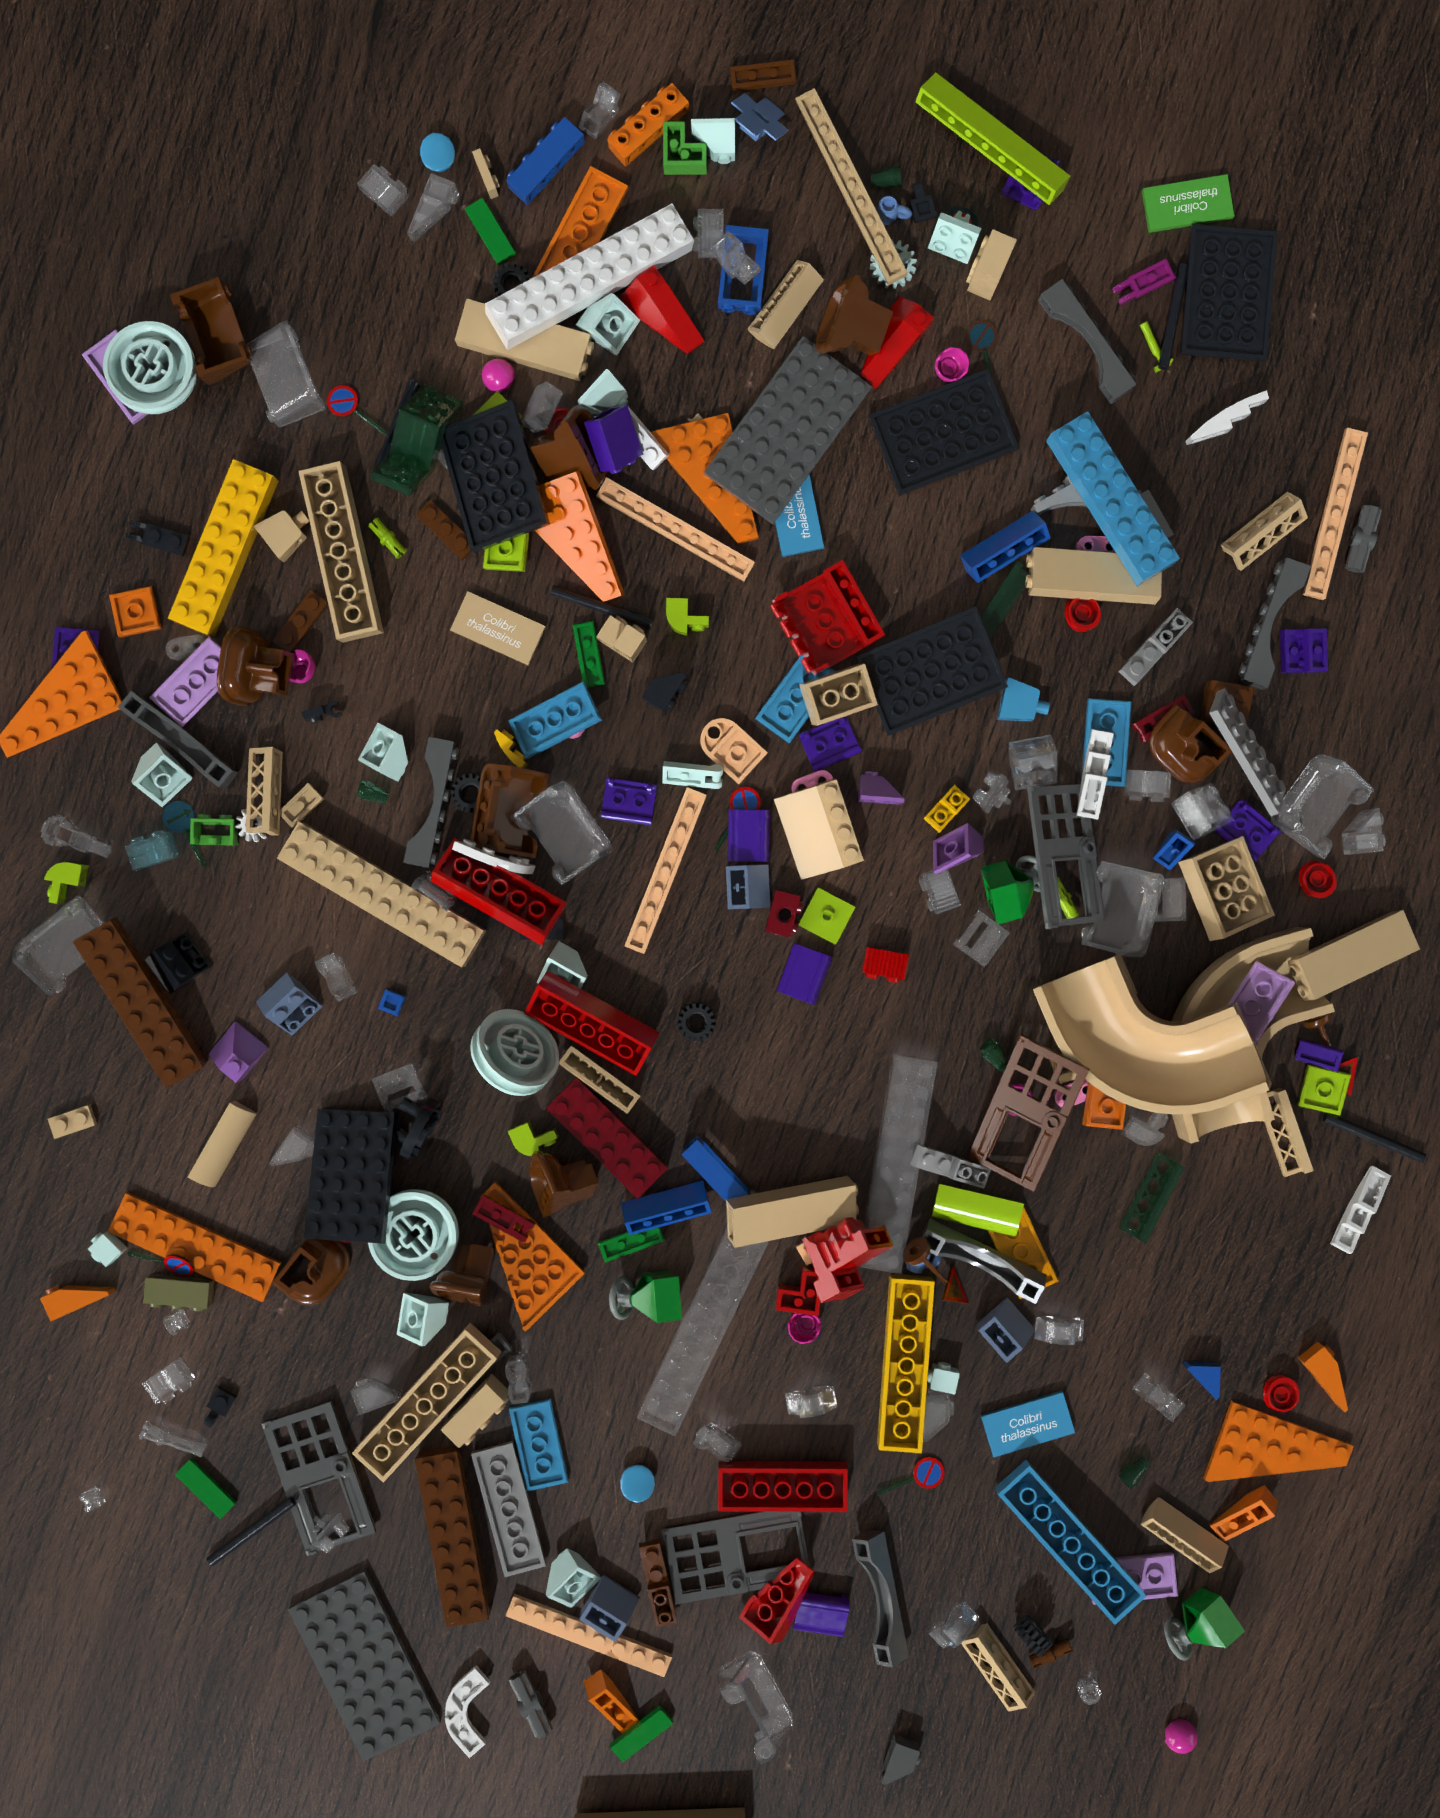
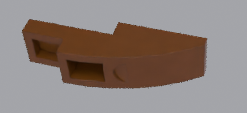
M660 1539L639 1543V1552L656 1627L677 1623L675 1604Z

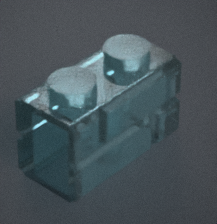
M163 830L151 833V837L147 839L143 837L130 840L131 844L125 846L133 870H141L179 857L172 834L164 833Z

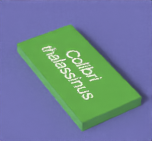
M1228 174L1142 189L1148 233L1234 218Z

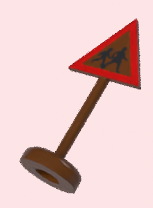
M1332 1013L1302 1021L1303 1026L1308 1029L1318 1028L1325 1045L1332 1047L1323 1026L1330 1022ZM1358 1056L1341 1062L1338 1071L1351 1074L1347 1094L1350 1096L1352 1095Z
M923 1237L910 1241L903 1251L902 1257L904 1261L910 1265H918L923 1262L945 1285L942 1296L943 1301L968 1304L954 1265H951L948 1278L946 1279L927 1259L931 1248L929 1242Z

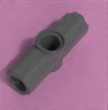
M1372 505L1362 506L1357 526L1353 529L1349 539L1351 547L1345 564V569L1348 571L1363 573L1366 569L1370 551L1373 550L1378 537L1376 529L1382 512L1379 507Z
M520 1670L509 1677V1682L517 1697V1706L523 1718L527 1719L535 1738H542L551 1732L553 1727L544 1710V1702L538 1690L535 1691L527 1671Z

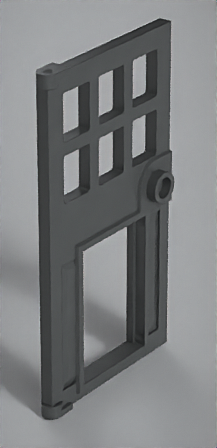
M1081 784L1027 787L1045 929L1104 921L1096 860L1097 853L1091 818L1077 816V812H1072L1070 794H1077L1079 800ZM1054 795H1062L1064 813H1056ZM1038 796L1047 797L1049 814L1041 815ZM1073 818H1081L1083 833L1081 837H1075ZM1057 819H1065L1067 838L1059 837ZM1042 820L1050 821L1052 839H1044ZM1078 860L1085 917L1062 919L1055 862Z
M332 1401L261 1423L287 1498L292 1496L296 1500L297 1505L291 1511L307 1556L377 1532ZM325 1413L331 1430L319 1434L313 1416ZM306 1419L311 1437L299 1440L293 1423ZM287 1426L292 1443L280 1446L274 1429ZM333 1436L339 1453L326 1457L321 1440ZM314 1443L319 1460L307 1463L301 1446ZM295 1449L300 1466L288 1469L282 1452ZM339 1478L357 1531L324 1541L306 1488Z
M752 1512L662 1528L661 1533L666 1546L675 1604L763 1589L768 1582H771L788 1566L783 1565L746 1572L740 1536L796 1527L802 1561L810 1566L801 1512ZM715 1529L718 1543L700 1547L697 1532ZM692 1534L694 1548L675 1551L673 1537ZM719 1550L721 1564L703 1567L701 1553ZM695 1555L697 1569L679 1572L677 1558ZM723 1571L725 1585L707 1588L704 1574ZM699 1576L701 1590L683 1593L680 1579Z

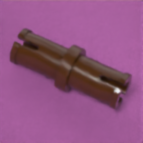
M1067 1638L1052 1645L1041 1657L1037 1656L1036 1653L1028 1656L1032 1666L1036 1669V1667L1050 1661L1052 1663L1056 1662L1057 1658L1070 1652L1072 1653L1073 1649Z

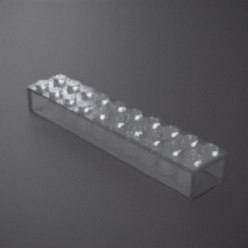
M893 1053L863 1225L866 1229L886 1226L894 1246L859 1267L897 1274L902 1272L904 1260L902 1255L907 1243L919 1168L910 1164L917 1145H924L938 1064L935 1060Z
M726 1227L638 1409L637 1419L676 1436L769 1243L768 1241L734 1248L728 1239Z

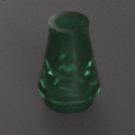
M895 165L876 173H870L872 187L897 188V185H902L900 167H895Z
M362 780L356 796L361 797L360 800L385 805L389 792L384 791L369 780Z
M993 1039L984 1043L980 1047L981 1056L999 1072L1004 1071L1008 1062L999 1043Z
M1140 1457L1137 1461L1120 1470L1121 1474L1118 1477L1131 1489L1133 1486H1137L1150 1465Z

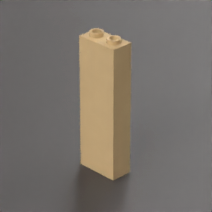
M466 299L455 337V342L459 347L577 381L581 380L582 375H586L588 369L586 359L588 355L592 354L594 342H592L590 334L555 324L507 350L485 313V304Z
M1034 547L1026 558V567L1029 568V575L1026 576L1025 587L1029 588V596L1094 599L1154 605L1161 598L1162 572L1136 586L1116 553Z
M1404 910L1385 914L1287 962L1289 972L1294 977L1298 986L1299 995L1304 1001L1316 1000L1420 950Z
M848 1176L726 1199L728 1239L734 1248L826 1230L837 1226L847 1217H853L856 1220V1215L859 1213L856 1203V1196L858 1195L857 1184Z

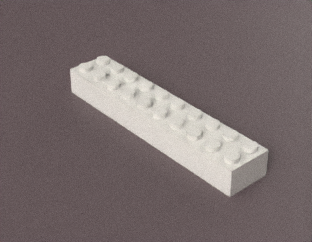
M670 204L485 303V313L506 349L509 350L591 306L607 295L628 286L637 276L652 265L659 269L692 251L694 239L674 205Z

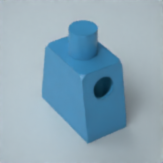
M1012 678L1006 679L1008 688L1002 691L996 720L1033 721L1036 713L1048 714L1050 702L1039 700V689Z

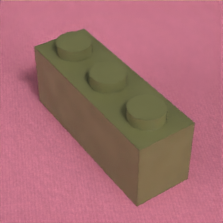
M150 1274L145 1278L143 1303L150 1304V1307L154 1308L168 1305L172 1309L177 1310L191 1307L193 1311H205L213 1305L215 1281L208 1278Z

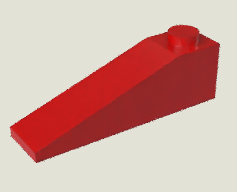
M654 265L637 276L620 296L623 303L641 321L646 323L652 330L660 333L686 354H689L705 342Z
M899 297L889 308V310L893 311L881 349L879 353L871 356L868 355L860 373V377L875 390L927 332L934 320V317L919 304L903 297Z
M796 1558L777 1577L768 1582L762 1590L748 1600L739 1618L769 1644L781 1642L794 1621L815 1571L800 1558Z

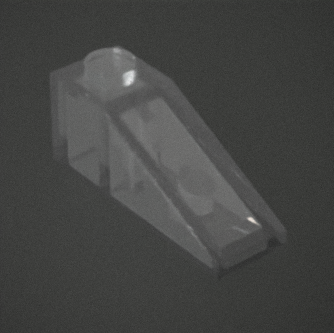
M432 173L430 174L407 232L411 241L415 242L450 211L452 204H456L459 192L455 182Z

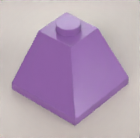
M865 771V775L860 776L858 802L895 805L904 803V797L883 776H878V772Z
M966 823L934 840L933 872L938 874L983 853V837L969 823Z
M235 1021L210 1051L209 1056L219 1070L237 1083L246 1077L269 1047Z

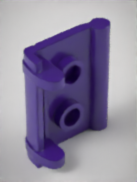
M1052 159V160H1051V161H1052L1054 164H1056L1058 167L1060 166V163H1061L1060 160H1057V159ZM1009 175L1001 194L1033 210H1038L1043 200Z
M847 716L824 723L799 734L800 741L814 772L862 752L847 720Z
M606 777L601 818L651 825L657 785Z
M1243 799L1235 804L1214 829L1227 842L1243 836L1254 863L1275 837L1281 834L1277 826L1271 824L1252 808L1250 803Z
M729 810L728 861L769 862L770 810Z
M793 943L776 991L815 1005L816 1001L818 1002L819 1000L818 995L829 965L832 964V957Z
M807 1588L795 1616L793 1630L844 1637L850 1599H847L845 1594H841L840 1597L808 1593Z

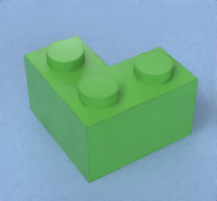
M663 122L664 175H707L706 143H685V122Z

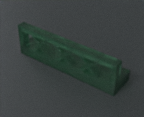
M1017 562L1012 567L981 614L990 640L1025 589L1026 576L1029 573L1021 569L1023 564Z
M1157 1153L1119 1229L1147 1243L1185 1167ZM1160 1159L1170 1164L1167 1172L1161 1174L1157 1170ZM1157 1179L1159 1184L1157 1191L1149 1193L1147 1188L1149 1181ZM1147 1198L1149 1202L1148 1209L1139 1212L1137 1206L1139 1200ZM1138 1217L1140 1225L1136 1232L1126 1227L1130 1219Z

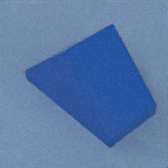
M1178 830L1171 831L1153 856V859L1171 870L1196 842Z
M1184 1361L1182 1363L1216 1400L1220 1397L1221 1367L1216 1362Z

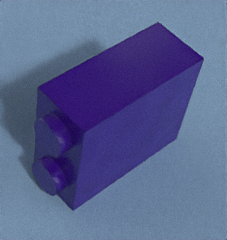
M627 405L610 407L584 422L601 472L610 471L611 474L618 473L623 470V466L634 464L636 458L643 455Z

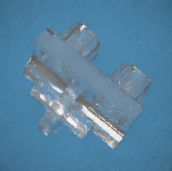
M989 772L984 779V783L991 787L988 793L978 789L974 794V801L979 804L984 812L989 813L993 805L999 809L1003 803L1007 805L1011 803V800L1007 798L1010 790L1005 788L1009 782L1006 776L1001 773L998 776Z
M338 1513L328 1525L326 1523L331 1519L328 1514L322 1519L318 1516L313 1518L317 1524L312 1528V1531L317 1534L321 1528L323 1529L311 1542L315 1548L319 1547L324 1552L329 1553L336 1545L329 1538V1535L333 1531L341 1538L347 1534L350 1528L344 1521L345 1517L342 1514Z

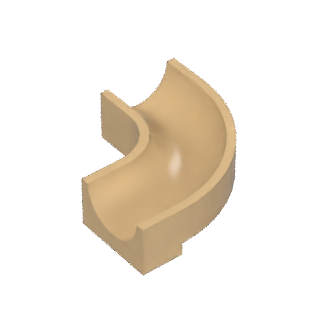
M1294 927L1259 937L1218 958L1191 984L1181 999L1172 1022L1193 1020L1196 1017L1227 1006L1255 961L1264 964L1295 982L1256 1043L1261 1059L1269 1040L1282 1028L1335 1012L1333 1003H1330L1325 996L1316 1000L1304 1001L1298 993V986L1294 977L1289 972L1287 961L1309 951V940L1313 937L1311 928ZM1267 1091L1212 1111L1195 1114H1172L1178 1137L1189 1143L1198 1142L1201 1136L1227 1126L1246 1122H1268L1275 1120Z
M1121 954L1033 989L1048 1027L1064 1056L1089 1068L1086 1080L1106 1095L1124 1104L1155 1113L1195 1114L1234 1104L1269 1091L1272 1082L1237 1002L1189 1021L1171 1022L1158 1018L1150 1013L1139 1001L1136 995L1137 991Z

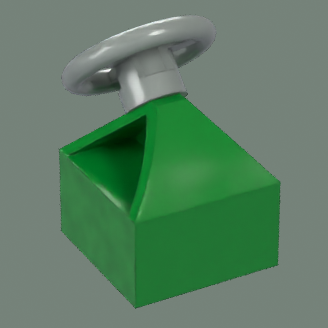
M1031 855L1022 856L1017 860L1015 867L1006 860L980 867L987 902L997 924L1023 918L1030 904L1033 891L1040 892L1036 857ZM1025 862L1035 863L1033 868H1022V864Z
M668 1269L644 1272L635 1288L627 1277H618L613 1282L609 1294V1305L613 1316L619 1320H624L629 1317L633 1307H635L656 1323L682 1320L679 1276ZM624 1283L628 1290H622L620 1284ZM616 1294H617V1301H618L617 1307H616V1301H615Z
M1201 1587L1182 1603L1185 1626L1178 1618L1173 1616L1168 1617L1164 1624L1165 1637L1171 1651L1177 1658L1183 1661L1190 1659L1192 1643L1227 1648L1245 1632L1223 1598ZM1172 1623L1178 1627L1175 1632L1171 1629Z

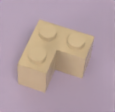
M610 615L596 636L597 640L632 663L647 643L644 630L635 624L631 627L619 616L614 618Z

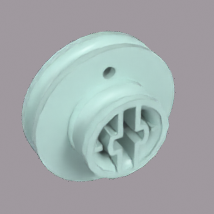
M143 321L125 327L113 337L104 354L103 371L110 389L124 405L140 413L161 414L175 409L190 396L197 380L195 368L197 364L192 349L178 331L164 323ZM169 342V347H167L164 343Z
M503 1009L491 1013L476 1029L471 1039V1056L477 1070L489 1084L504 1093L516 1096L534 1094L547 1084L558 1069L559 1051L552 1034L542 1023L527 1016L522 1011Z
M409 1189L398 1192L390 1197L385 1244L368 1243L372 1257L386 1273L398 1279L416 1281L431 1277L448 1263L457 1248L459 1239L457 1218L448 1203L430 1191ZM417 1228L420 1234L414 1238L410 1232ZM436 1253L438 1258L432 1259L431 1254Z

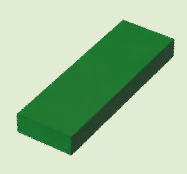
M483 198L464 208L498 266L516 256L515 251Z
M594 622L573 624L582 681L586 684L587 688L605 685Z
M661 1227L633 1235H629L628 1231L598 1241V1246L606 1263L663 1242L665 1238Z
M192 1457L175 1474L219 1519L236 1504V1501Z
M659 1705L611 1742L610 1749L624 1762L674 1724L673 1719Z

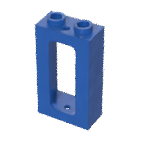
M726 225L718 309H722V311L727 313H733L735 310L743 311L747 315H755L761 311L769 229ZM738 242L756 245L750 301L730 298L735 245Z
M699 1135L682 1149V1156L725 1202L726 1199L750 1195V1190Z

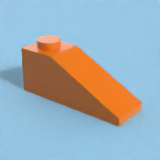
M56 1285L46 1290L47 1294L41 1297L40 1300L51 1322L107 1297L116 1290L114 1287L66 1285L59 1288Z
M1316 1342L1300 1355L1298 1359L1342 1411L1346 1412L1348 1407L1338 1363L1333 1358L1335 1353L1327 1344L1323 1346Z
M1263 1485L1246 1494L1214 1520L1210 1527L1225 1542L1275 1517L1278 1500Z
M601 1669L583 1681L588 1700L622 1734L640 1721L614 1682Z

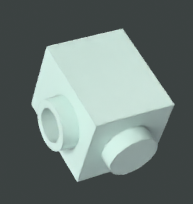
M108 1231L103 1234L99 1232L91 1240L93 1244L88 1248L92 1258L97 1262H101L105 1267L112 1264L127 1249L115 1235Z
M932 1363L931 1369H928V1386L931 1390L955 1394L960 1373L957 1368L951 1367L948 1363Z

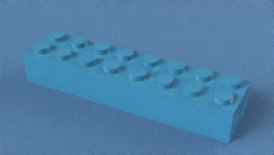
M1087 411L1050 434L1046 441L1136 586L1141 585L1174 565L1180 557L1089 412Z
M1027 1459L995 1487L999 1497L1114 1625L1147 1596L1135 1579Z

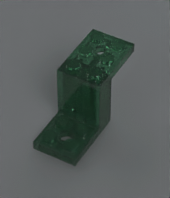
M424 384L399 409L390 453L372 471L370 479L407 496H411L435 470L445 427L462 409L463 401L457 399L454 395L438 391L434 386Z

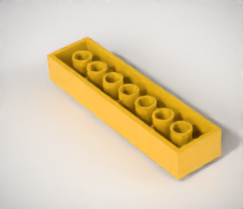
M232 460L168 619L215 638L258 533L254 526L263 521L279 482L273 475L237 460Z
M889 1274L877 1434L879 1450L922 1453L935 1281L931 1276Z

